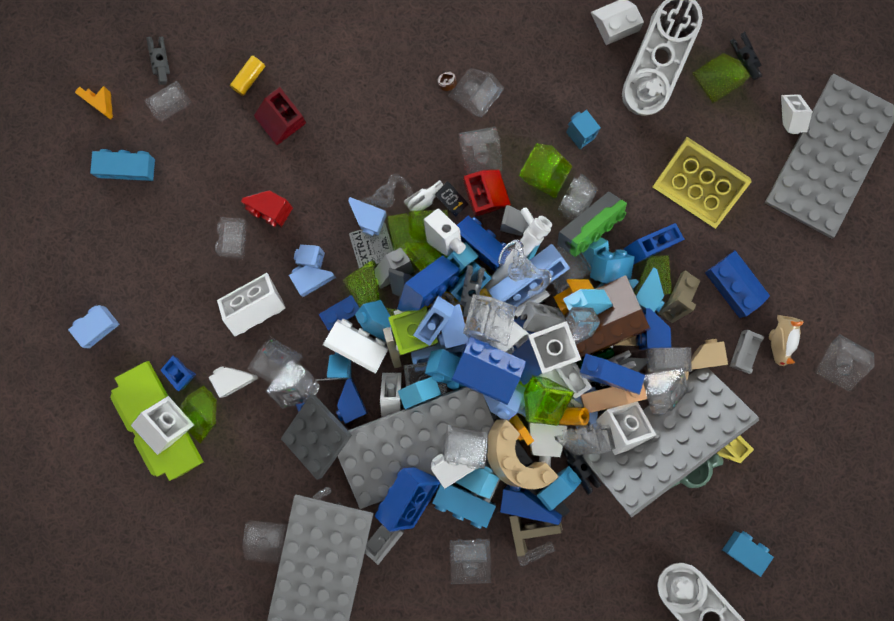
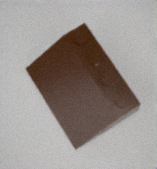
M626 275L596 288V290H605L613 305L612 307L577 325L570 311L564 314L581 359L585 357V354H595L651 329Z

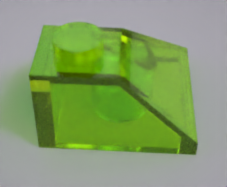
M722 53L692 73L712 103L743 85L751 77L739 60L725 53Z
M532 375L524 391L526 421L558 426L575 392L549 378Z
M204 385L188 395L179 407L194 424L188 431L199 443L204 441L216 424L217 399Z

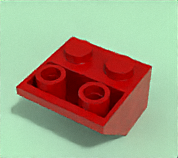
M482 170L464 176L463 182L475 217L505 208L506 205L511 206L500 170Z
M270 190L244 197L241 200L245 205L244 209L249 211L251 215L257 218L262 216L261 218L273 227H276V225L282 227L293 209L286 199Z

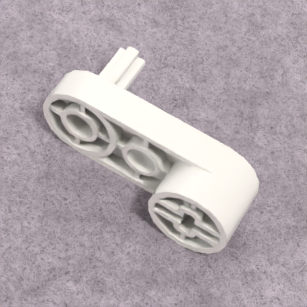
M665 0L651 16L648 30L622 91L623 103L634 114L641 116L652 115L664 108L668 102L701 27L703 19L702 10L696 0ZM673 6L668 14L663 10L665 7ZM681 8V13L676 22V24L679 25L673 29L670 36L669 33L675 21L673 20V18L678 14ZM681 31L688 33L686 37L678 38ZM662 49L667 52V63L661 64L656 61V50Z
M673 563L664 568L659 575L657 583L659 596L679 621H702L704 614L709 611L716 612L719 616V621H745L706 577L692 565Z

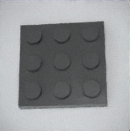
M310 395L281 437V440L318 480L327 472L352 434L315 395Z

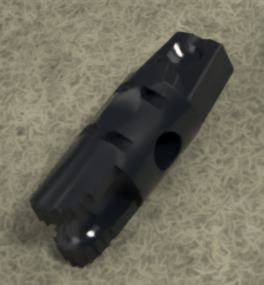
M743 32L741 39L745 47L740 49L738 42L734 38L730 42L745 73H750L753 80H757L762 77L758 68L762 65L746 32Z
M573 445L565 448L563 453L567 458L568 466L582 481L580 484L587 495L591 494L593 490L586 478L588 477L596 488L601 486L600 481L591 470L583 455L577 452Z

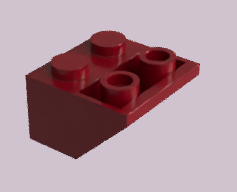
M280 87L263 100L254 114L256 120L276 145L306 124L302 114Z

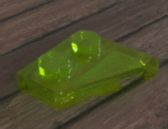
M407 213L387 217L394 251L401 247L404 248L405 252L431 247L422 236L418 227L412 223Z
M404 242L401 246L420 271L442 255L446 258L448 257L426 243Z
M371 260L343 279L359 308L365 303L379 300V292L377 291L378 281L375 278L374 270L376 263L374 260Z

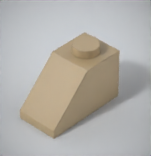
M717 339L705 340L706 344L700 345L684 366V369L692 370L728 365L724 341L717 342Z

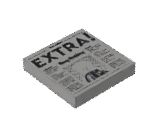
M383 223L379 236L376 234L369 236L362 232L363 229L349 233L360 270L378 265L386 254L394 251L385 223Z

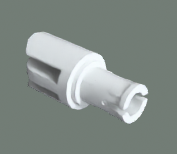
M439 180L427 190L422 188L404 200L405 205L414 216L433 204V199L436 197L435 193L443 186V183Z

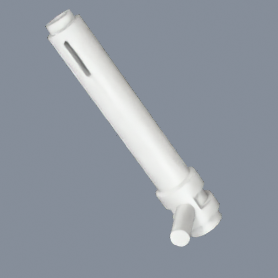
M527 208L521 210V214L529 226L524 231V236L491 276L492 279L482 289L486 288L488 291L517 270L535 246L540 245L544 236L549 234L552 223L546 217L539 216L534 219Z

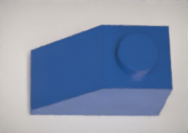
M352 378L346 380L337 404L339 410L336 413L340 421L344 420L345 424L368 414Z

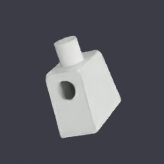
M440 209L435 210L424 219L428 244L446 256H449L453 251L461 254L465 250L466 245L461 242L459 227Z
M528 423L529 433L534 439V442L530 444L531 454L539 456V462H546L551 467V457L561 456L567 426Z

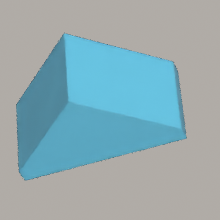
M432 377L413 383L398 391L405 409L442 395L437 382Z

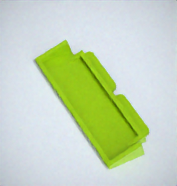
M146 361L115 378L119 387L111 390V400L127 430L134 433V443L151 475L160 476L165 473L169 481L204 462L188 432L157 455L131 426L140 413L168 397L150 361Z

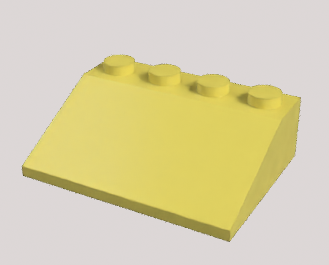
M686 137L653 185V188L716 229L750 185L751 178Z

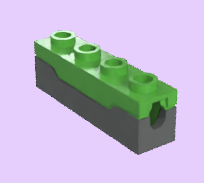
M607 192L559 231L557 245L574 257L581 252H585L591 243L597 242L603 233L610 231L616 222L623 220L626 215L627 203L611 192Z

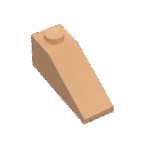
M644 384L640 395L612 386L580 395L583 407L587 408L589 413L648 399Z

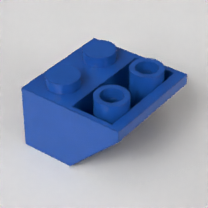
M650 308L642 310L651 329L636 335V346H639V350L671 348V328Z

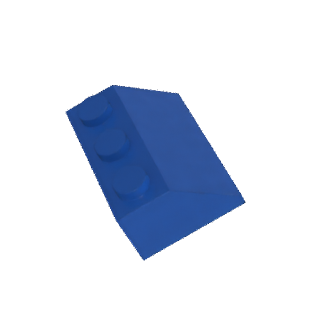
M467 216L457 224L460 229L461 242H467L479 256L478 258L493 271H496L510 254L509 250L511 248L506 243L497 241L495 239L496 235L492 231L483 229L481 227L482 223L477 218Z
M736 251L730 253L705 272L739 318L748 316L770 297L769 293Z
M442 255L405 283L397 309L400 311L420 310L425 305L429 306L434 298L442 296L448 287H453L458 282L460 268Z
M470 336L451 380L508 405L521 378L526 361Z
M415 467L403 468L397 474L394 484L388 489V494L384 501L380 503L375 517L389 532L414 528L441 483L437 477Z

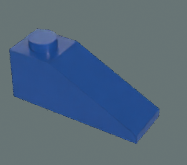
M674 223L634 241L625 247L624 250L627 251V254L634 256V265L685 239L677 224Z
M585 354L580 370L582 378L639 395L645 379L644 374L589 354Z
M510 485L503 489L501 513L557 525L560 524L562 515L554 509L549 511L542 501L528 489Z

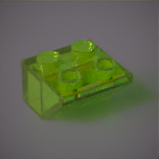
M536 143L519 176L529 185L556 198L572 165L553 146Z

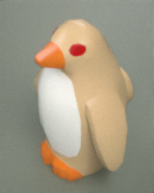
M778 315V326L775 330H771L769 334L774 360L779 366L794 364L795 361L791 358V355L798 347L801 334L800 326L803 325V320Z

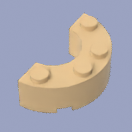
M507 419L496 420L487 438V457L493 472L500 480L513 487L539 489L548 486L559 477L546 462H534L527 467L521 464L515 452L516 440L520 433Z

